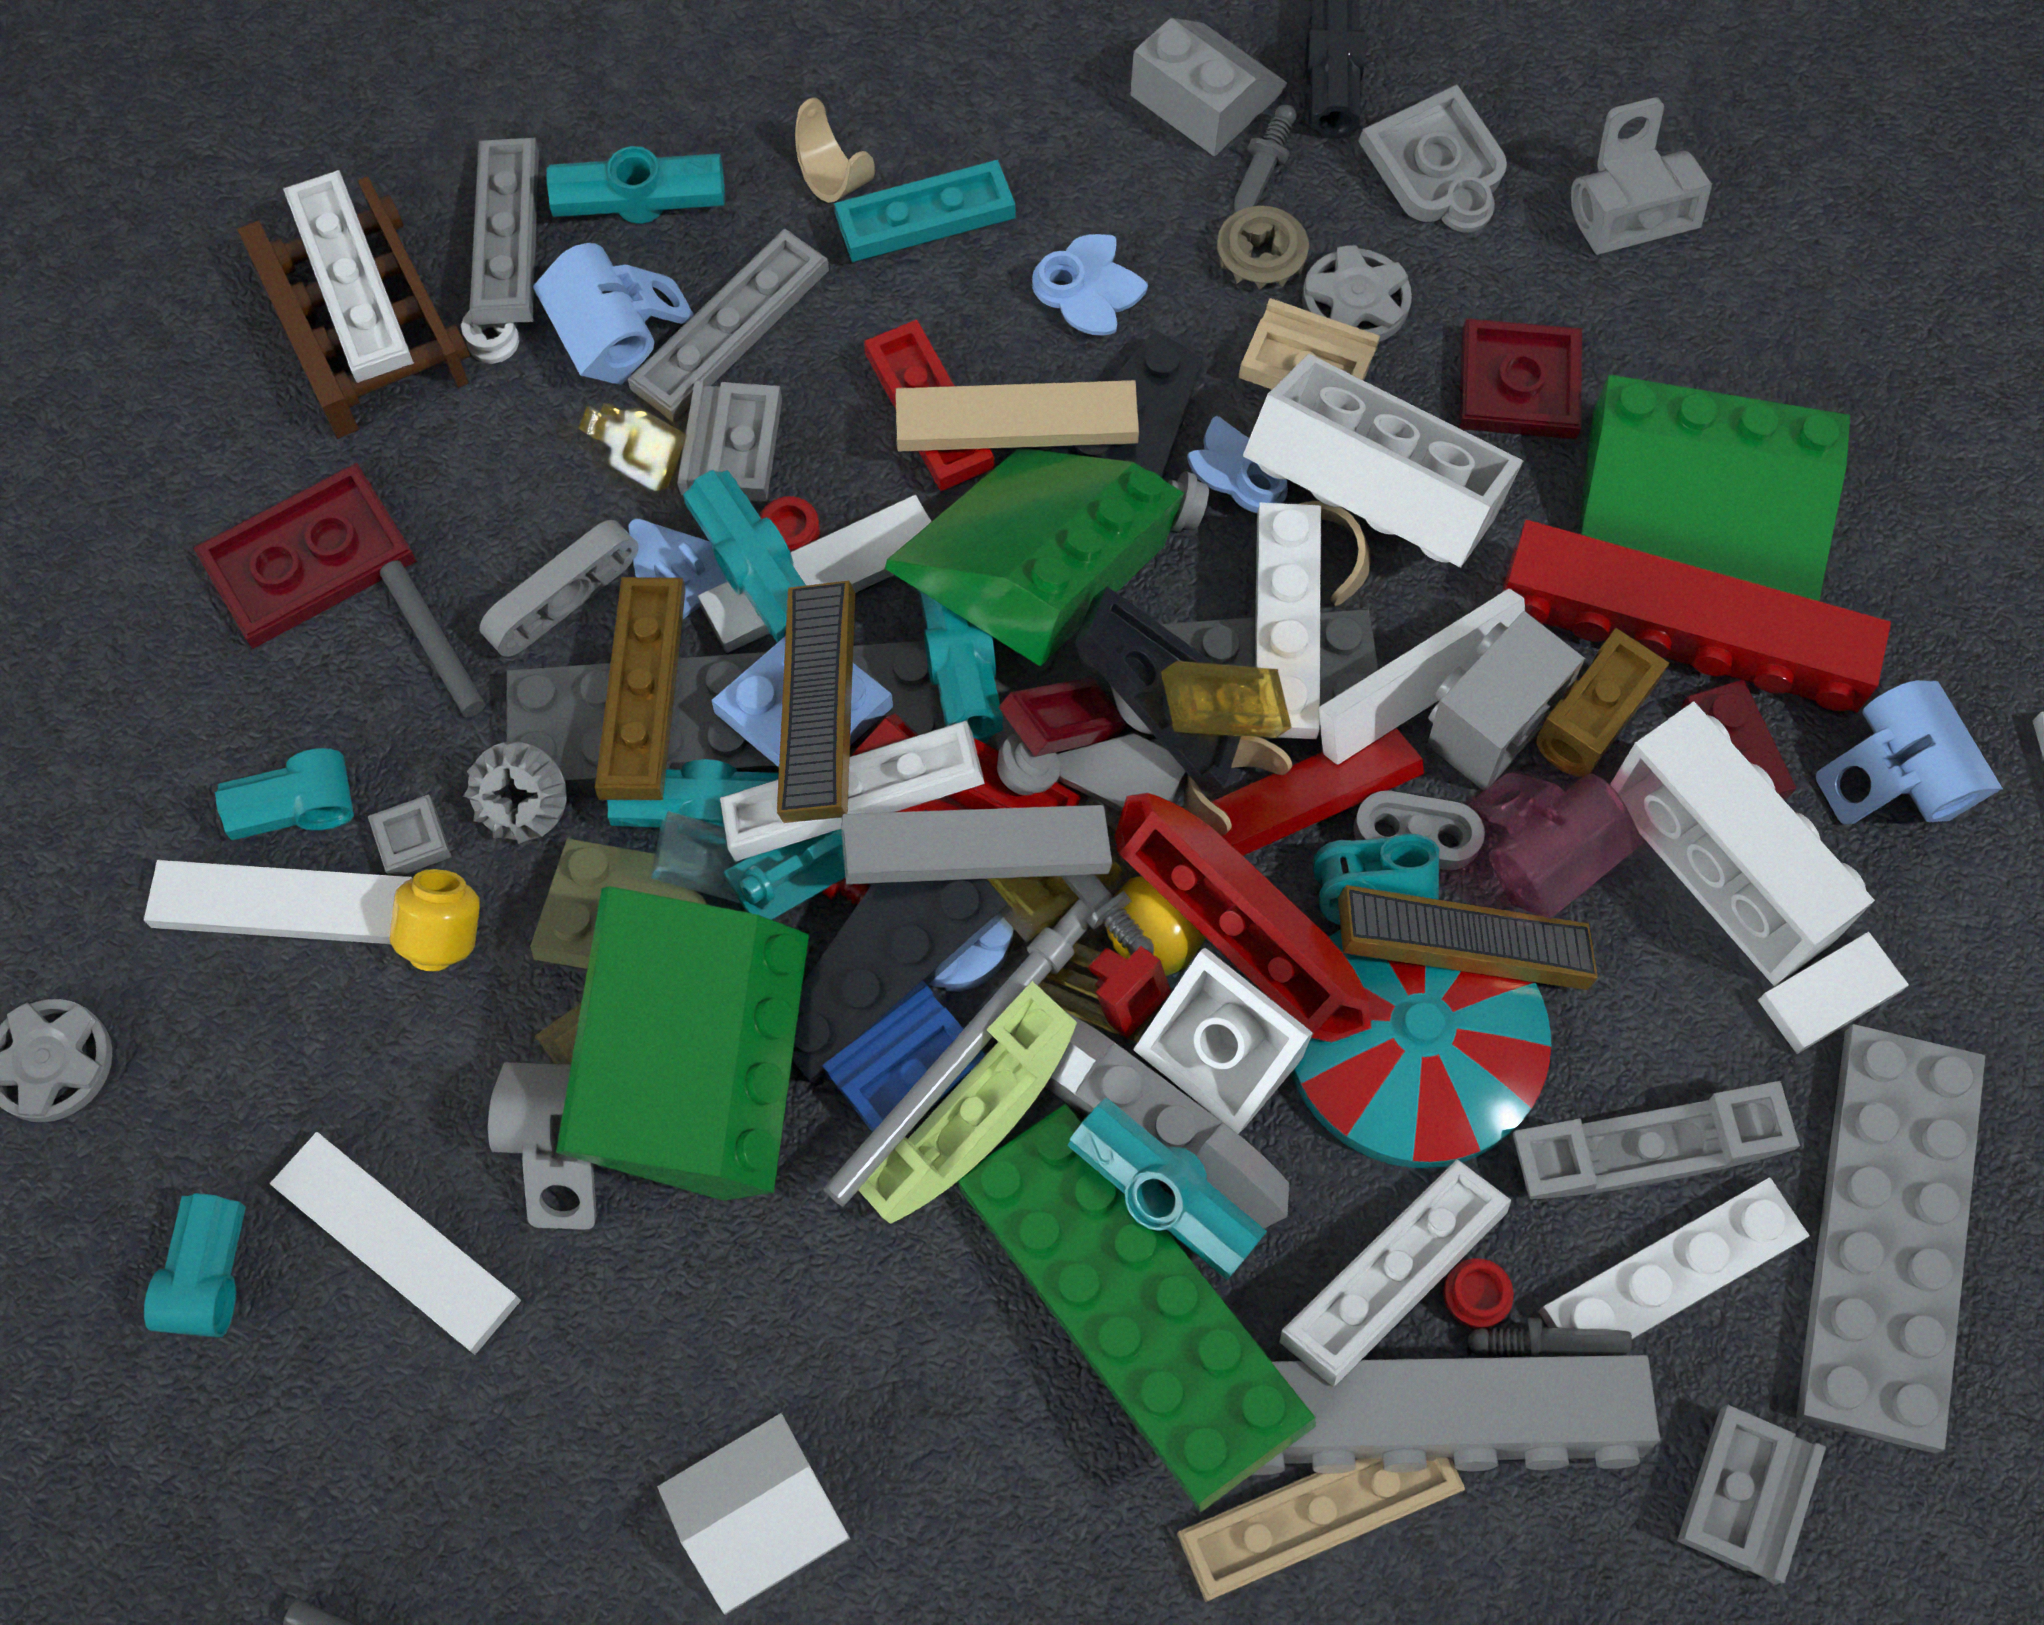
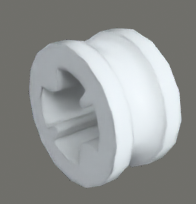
M470 310L463 318L461 329L468 351L480 362L489 364L503 362L510 358L517 350L519 336L514 323L474 325ZM494 327L499 336L487 340L482 331Z

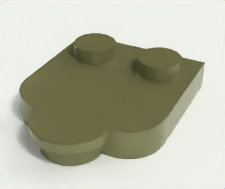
M567 838L530 946L533 959L588 969L601 888L612 886L700 904H706V901L698 892L686 887L682 868L676 861L667 856Z

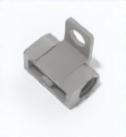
M1657 97L1618 106L1608 112L1597 162L1598 172L1578 177L1572 184L1571 204L1575 220L1596 255L1702 227L1712 183L1688 151L1683 150L1660 156L1656 151L1655 147L1664 110L1663 103ZM1636 117L1646 118L1644 127L1636 135L1628 139L1618 138L1619 130L1626 122Z
M504 1062L490 1100L488 1139L492 1152L523 1153V1175L529 1224L537 1228H592L597 1217L594 1163L556 1153L571 1065ZM549 1186H566L578 1195L580 1204L571 1211L554 1210L543 1201L541 1193Z

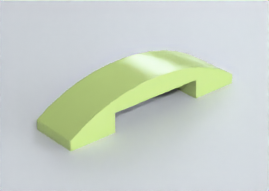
M1033 981L1029 983L987 1029L998 1043L908 1139L906 1137L902 1139L859 1188V1192L883 1219L891 1224L929 1203L965 1176L1000 1143L1022 1118L1050 1079L1070 1042L1077 1022Z

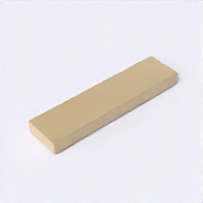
M1135 380L896 388L898 451L1138 443L1139 425Z
M1437 1457L1435 1461H1427V1468L1423 1470L1403 1473L1384 1470L1383 1458L1355 1460L1356 1469L1353 1471L1338 1474L1315 1473L1177 1533L1205 1602L1464 1491L1465 1487L1452 1459Z

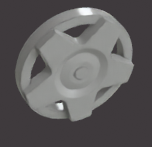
M1357 245L1338 247L1336 251L1319 259L1309 270L1302 292L1304 310L1324 316L1315 301L1331 307L1329 318L1353 327H1357L1362 321H1369L1379 327L1366 329L1365 331L1379 335V342L1391 337L1402 327L1407 318L1412 300L1408 275L1399 262L1394 263L1389 258L1374 251L1358 249ZM1335 267V272L1325 273L1327 270ZM1396 291L1399 292L1400 307L1390 297Z
M62 999L41 1000L31 1004L25 1003L7 1014L8 1018L0 1025V1107L15 1117L30 1122L56 1121L68 1117L85 1107L103 1087L112 1063L111 1039L104 1024L98 1017L80 1004ZM49 1014H63L51 1023L43 1017ZM91 1033H93L96 1042L95 1061L82 1051V1047ZM12 1038V1045L8 1049L4 1050L8 1042ZM18 1085V1104L11 1101L2 1086ZM61 1088H79L68 1099L53 1105Z

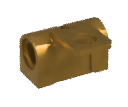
M1615 628L1599 649L1586 673L1579 681L1575 680L1566 699L1562 698L1546 718L1537 736V746L1540 752L1550 763L1567 774L1577 777L1590 774L1657 685L1669 662Z

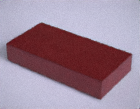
M1092 677L1010 692L999 706L1001 712L1034 757L1115 739L1127 726L1123 717Z

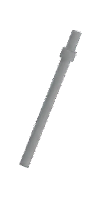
M1080 898L1053 929L1044 928L1027 947L1030 955L825 1185L824 1191L836 1203L844 1206L982 1050L993 1037L987 1031L989 1026L1029 983L1033 981L1038 986L1049 972L1057 974L1074 955L1072 946L1090 927L1086 919L1092 915Z

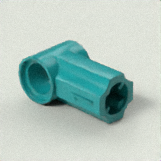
M318 748L306 750L289 758L286 763L287 768L219 783L215 797L217 810L225 833L231 840H236L295 825L306 830L321 831L348 823L354 817L344 755L333 749Z
M193 1193L190 1196H182L165 1269H159L154 1273L146 1293L144 1319L149 1331L217 1338L223 1337L232 1321L236 1303V1285L231 1271L246 1206L241 1202L208 1194Z

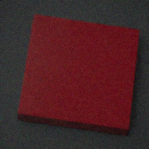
M1465 319L1462 329L1459 429L1577 439L1581 430L1582 328Z

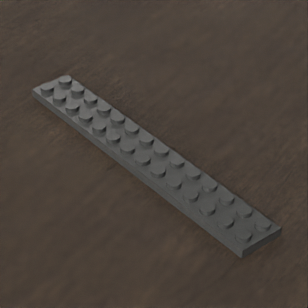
M1369 609L1320 613L1321 706L1378 670ZM1255 617L1161 624L1254 691ZM1080 630L1072 635L1041 667L992 636L996 664L994 680L1000 705L1010 692L1092 677L1117 709L1111 685L1075 645ZM924 641L853 646V663L892 694L893 708L850 745V756L886 717L894 713L918 735L945 727L938 685L932 686L929 677ZM766 652L678 658L666 769L681 770L682 765L686 762L709 759L728 763L734 766L738 772L779 773V767L714 713L712 705L713 698ZM611 663L507 670V742L527 743L549 755L563 775L566 790L595 788ZM1254 700L1242 733L1245 735L1253 736ZM1003 713V731L994 734L985 743L998 751L1010 735L1017 733ZM1127 722V726L1116 737L1136 734L1149 741L1157 739L1154 734L1142 733L1131 727ZM1256 736V737L1263 738V739H1277V738H1282V737H1262V736ZM1077 747V748H1073V749H1068V750H1064V751H1059V752H1056V754H1060V753H1063V752L1071 751V750L1078 749V748H1082V747ZM510 777L507 786L511 794L527 793V790L517 789L514 779Z

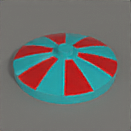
M1340 929L1329 938L1343 953ZM1343 953L1355 970L1367 994L1372 1028L1332 1043L1310 1038L1302 1060L1291 1072V1076L1300 1096L1315 1118L1332 1135L1355 1151L1384 1163L1408 1168L1445 1167L1452 1165L1457 1159L1460 1162H1465L1484 1154L1504 1141L1519 1126L1535 1104L1545 1083L1550 1064L1551 1030L1549 1018L1536 982Z

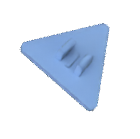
M634 519L629 523V534L639 545L638 553L633 559L635 576L683 578L686 589L683 619L701 607L698 595L728 582L714 557L713 545L710 541L641 519Z

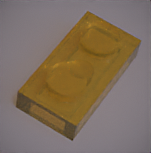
M1175 661L1161 672L1175 732L1277 738L1292 728L1278 669Z

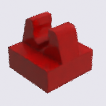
M1142 946L1128 959L1109 948H1105L1088 966L1089 971L1099 977L1095 982V986L1098 989L1096 995L1108 1024L1126 1038L1172 993L1160 959Z

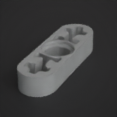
M607 520L596 525L495 603L484 615L480 623V633L502 656H513L520 653L622 574L636 557L639 549L638 542L615 520Z

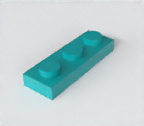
M998 160L834 203L836 219L852 262L1015 219L1016 204Z

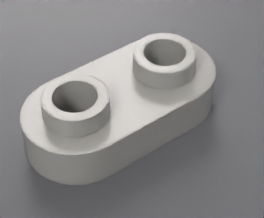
M1380 791L1368 796L1359 807L1353 828L1356 840L1391 838L1382 836L1376 831L1375 825L1378 823L1391 825L1396 832L1394 836L1402 834L1426 836L1436 842L1439 847V869L1457 870L1469 865L1477 856L1485 836L1482 820L1467 805L1395 791ZM1450 834L1457 839L1459 845L1454 848L1446 847L1440 843L1438 835Z

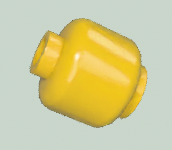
M439 869L418 872L413 876V879L405 881L395 891L389 937L390 944L400 956L410 961L414 967L425 971H440L449 965L464 960L475 947L480 910L478 895L466 884L463 877L454 872Z

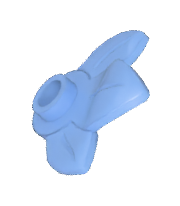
M1104 234L1081 236L1073 240L1066 251H1056L1046 255L1036 266L1032 277L1033 291L1040 301L1048 306L1060 308L1066 322L1075 329L1091 335L1102 336L1116 332L1117 317L1115 312H1121L1134 306L1146 294L1148 283L1134 272L1113 263L1116 252V237ZM1056 281H1065V282H1067L1068 284H1067V285H1057V284H1054V282H1056Z
M1215 416L1205 433L1204 450H1195L1187 455L1190 468L1197 479L1202 483L1208 484V487L1213 490L1230 494L1241 507L1254 513H1258L1259 503L1283 504L1288 492L1287 479L1271 477L1264 473L1257 463L1243 457L1249 438L1222 418Z

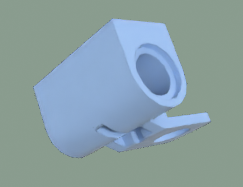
M593 243L576 245L566 250L533 285L539 300L579 374L620 385L633 374L653 350L654 339L645 324V321L650 316L683 325L694 316L673 279L626 264L613 266L603 247ZM653 287L663 292L670 299L674 307L663 302L656 295Z
M1910 681L1888 690L1871 701L1863 709L1862 713L1874 734L1822 767L1816 774L1818 785L1838 820L1843 824L1856 823L1897 796L1910 793L1925 821H1950L2003 789L1938 681ZM1853 766L1864 769L1869 774L1871 780V790L1868 796L1858 803L1847 800L1840 789V779L1843 773Z

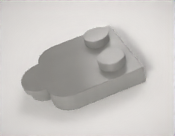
M1458 85L1448 88L1362 130L1358 142L1408 215L1425 222L1441 219L1451 229L1465 233L1478 231L1490 221L1494 212L1492 193L1498 188L1506 171V157Z

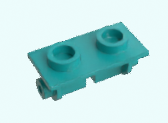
M838 829L749 857L722 874L747 913L757 914L773 920L846 878L842 831Z

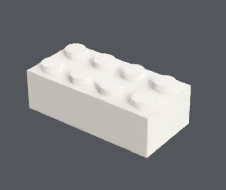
M1308 354L1268 393L1243 454V457L1257 463L1260 469L1267 475L1277 479H1288L1312 491L1314 497L1320 502L1333 507H1343L1366 519L1373 529L1384 534H1396L1419 546L1428 557L1439 562H1450L1460 568L1495 520L1523 463V460L1311 354Z
M1694 701L1633 745L1605 792V795L1774 987L1830 947L1875 901L1866 891L1864 881L1856 870L1848 864L1841 863L1821 842L1814 824L1804 815L1795 813L1775 791V786L1770 776L1758 765L1751 764L1732 744L1729 733L1724 725L1715 717L1706 715Z

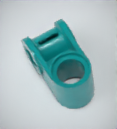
M1402 834L1391 838L1355 841L1337 840L1321 847L1314 856L1312 867L1315 879L1323 886L1318 898L1321 912L1329 921L1340 925L1338 897L1346 885L1439 900V847L1436 842L1426 836ZM1342 857L1347 860L1348 873L1343 874L1340 861Z

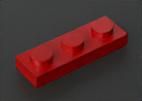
M917 319L864 341L865 355L895 410L896 388L954 386ZM990 448L918 451L940 491L994 469V455Z

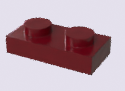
M1744 679L1686 697L1681 705V709H1684L1694 701L1706 715L1713 716L1719 720L1728 731L1732 744L1751 764L1758 765L1770 776L1774 783L1775 791L1782 799L1789 798L1797 787Z

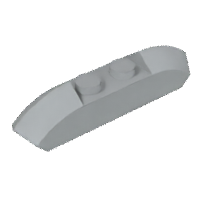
M1066 1012L1077 1024L1060 1062L1044 1087L1086 1118L1107 1097L1167 1148L1173 1146L1180 1147L1194 1153L1204 1165L1207 1181L1261 1227L1266 1228L1287 1217L1289 1182L1261 1153L1226 1124L1107 1036Z

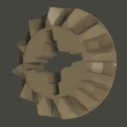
M1252 206L1237 211L1223 223L1219 230L1216 249L1220 256L1221 269H1229L1234 274L1236 283L1243 280L1255 282L1260 291L1267 283L1276 282L1283 287L1290 276L1301 274L1308 255L1309 241L1304 227L1291 214L1275 207ZM1272 237L1274 238L1271 254L1265 252L1255 259L1251 257L1253 246L1260 247L1264 242L1268 243Z

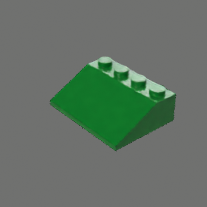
M1609 374L1592 413L1578 534L1819 601L1847 467L1850 415Z
M1018 448L890 556L886 561L885 569L1041 667L1081 628L1095 595L1107 586L1117 593L1164 547L1184 492L1164 481L1158 474L1146 470L1134 462Z
M607 886L601 888L556 1153L722 1201L774 1193L809 934L757 914Z

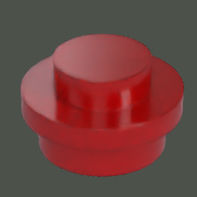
M1472 1258L1459 1263L1448 1274L1444 1283L1443 1295L1447 1309L1457 1321L1471 1328H1489L1498 1324L1506 1317L1513 1304L1514 1291L1509 1276L1499 1265L1486 1259Z

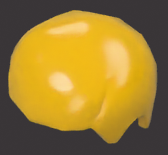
M1142 876L1130 878L1113 897H1116L1123 891L1130 897L1131 902L1123 909L1127 911L1131 919L1135 920V924L1140 926L1139 929L1144 931L1143 935L1151 939L1154 945L1153 955L1160 959L1166 976L1189 968L1198 953L1206 947L1207 938ZM1107 929L1108 937L1112 941L1114 949L1119 955L1128 959L1131 956L1128 949L1123 948L1122 943L1118 942V938L1115 939L1113 934Z

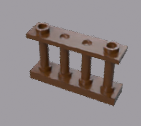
M368 176L357 180L369 208L357 213V217L364 235L367 236L379 231L390 251L374 258L382 281L401 273L411 293V296L391 303L399 326L423 317L433 337V340L409 349L413 364L358 383L353 374L347 375L345 370L333 375L328 363L339 359L336 353L343 350L335 327L325 331L323 325L312 330L307 321V318L317 315L316 308L326 304L319 283L317 281L304 287L301 281L290 286L286 275L296 271L294 265L309 259L301 236L286 243H283L281 238L269 242L259 220L237 229L337 439L360 430L350 411V407L360 404L358 397L445 361L458 388L469 384L461 364L462 360L470 357L463 338L455 324L444 327L396 230L403 228L404 225L391 196L388 194L379 198Z

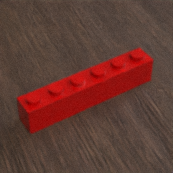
M1527 519L1514 547L1502 590L1504 592L1507 589H1511L1524 597L1525 612L1539 623L1572 631L1581 639L1593 642L1606 641L1614 629L1617 628L1658 656L1692 665L1703 674L1711 676L1727 675L1741 680L1744 679L1754 683L1763 691L1791 693L1815 700L1821 707L1834 711L1850 710L1858 712L1878 687L1891 621Z

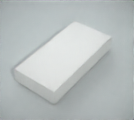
M1867 932L1767 991L1758 1001L1796 1054H1799L1899 994L1909 984L1870 932Z

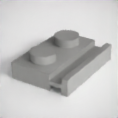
M695 380L677 482L681 495L689 490L697 477L711 470L717 472L729 470L749 500L767 501L782 405L780 386L721 382V386L718 387L705 386L704 381Z
M1730 1405L1724 1406L1719 1411L1677 1541L1743 1571L1749 1570L1766 1578V1581L1775 1585L1785 1583L1826 1447L1818 1443L1811 1444L1797 1438L1795 1433Z

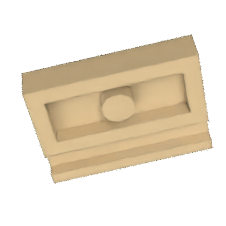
M1270 298L1264 316L1257 326L1241 363L1239 378L1273 389L1308 354H1311L1364 381L1371 360L1377 350L1380 336Z

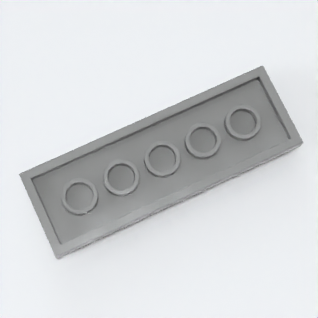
M1855 1024L1845 1031L1796 1419L1931 1453L1945 1450L1985 1055Z

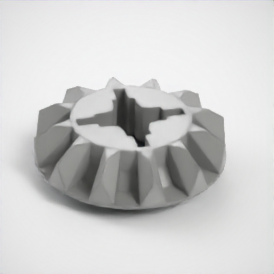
M513 741L494 745L482 752L467 771L469 774L468 788L463 797L470 799L475 811L473 821L481 822L493 832V838L505 837L516 840L520 844L540 836L542 837L558 823L563 815L567 798L563 775L553 759L533 745ZM510 777L514 779L517 789L527 790V793L537 792L518 804V813L517 809H514L511 799L501 798V795L494 794L495 791L509 784Z

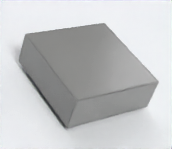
M429 794L368 816L388 876H401L452 857L434 802Z

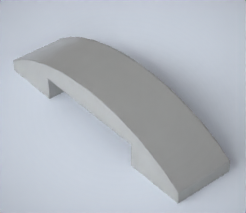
M1781 1081L1714 1093L1709 1100L1585 1124H1582L1580 1118L1513 1132L1529 1199L1585 1195L1655 1184L1761 1160L1796 1150L1800 1146Z

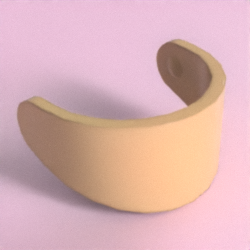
M817 98L806 100L798 110L795 142L798 162L812 192L823 201L835 202L874 179V161L868 152L865 151L856 153L848 160L831 131L822 102Z
M1320 501L1300 503L1301 505H1321L1322 520L1332 521L1344 526L1357 538L1359 551L1354 570L1347 580L1333 593L1330 599L1335 606H1338L1351 597L1366 580L1371 566L1369 545L1358 522L1342 507L1329 506Z
M1242 734L1231 768L1257 767L1278 775H1285L1292 768V761L1288 754L1275 744L1263 738ZM1188 774L1183 798L1184 809L1207 823L1220 835H1225L1232 826L1229 817L1204 796L1200 787Z

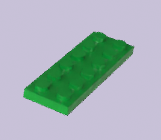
M1064 1104L982 1160L958 1180L957 1184L965 1198L1198 1510L1202 1512L1316 1427V1417L1166 1229L1160 1231L1148 1229L1139 1224L1128 1211L1125 1203V1194L1067 1146L1070 1142L1069 1139L1081 1122L1067 1104Z

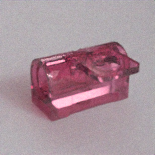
M1508 773L1467 805L1478 814L1480 819L1505 826L1510 834L1509 837L1492 849L1489 853V859L1511 905L1549 919L1554 917L1644 843L1620 795L1610 784L1594 774H1586L1564 791L1555 783L1517 773ZM1521 791L1512 801L1503 805L1492 806L1501 796L1510 792Z

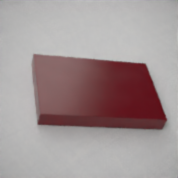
M358 463L335 473L193 547L252 649L383 580L380 570L385 564L392 561H400L404 568L417 562L411 549Z

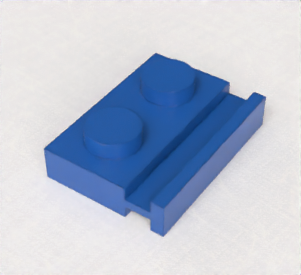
M926 985L858 1039L828 1060L822 1067L825 1075L834 1082L842 1092L843 1097L873 1132L963 1031V1028L947 1008H943L933 996L931 989ZM982 1050L974 1057V1059L967 1065V1067L960 1073V1075L953 1081V1083L945 1090V1092L938 1098V1100L931 1106V1108L939 1101H941L944 1097H946L949 1093H951L958 1086V1084L971 1072V1070L985 1057V1054Z

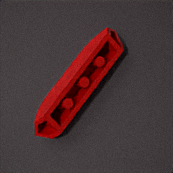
M1151 793L1126 796L1115 832L1119 855L1273 1002L1313 1032L1312 1038L1332 1043L1372 1028L1367 994L1355 970L1343 953L1316 924L1228 841L1200 818L1171 801Z

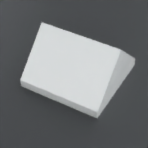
M1204 948L1198 953L1133 1050L1216 1118L1239 1134L1302 1060L1313 1032L1208 949Z
M782 1413L657 1486L683 1547L725 1615L850 1539Z

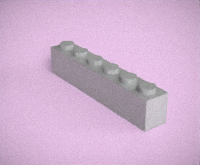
M1648 1355L1360 1360L1335 1387H1332L1303 1361L1272 1362L1316 1417V1427L1252 1475H1270L1283 1472L1285 1470L1284 1464L1313 1463V1471L1317 1473H1346L1356 1469L1355 1460L1383 1458L1384 1470L1399 1473L1423 1470L1427 1468V1461H1435L1437 1457L1451 1458L1454 1461L1455 1469L1461 1471L1489 1470L1498 1466V1460L1525 1459L1526 1468L1533 1470H1552L1566 1467L1569 1465L1568 1458H1596L1597 1467L1605 1469L1636 1466L1640 1464L1639 1457H1644L1660 1441Z

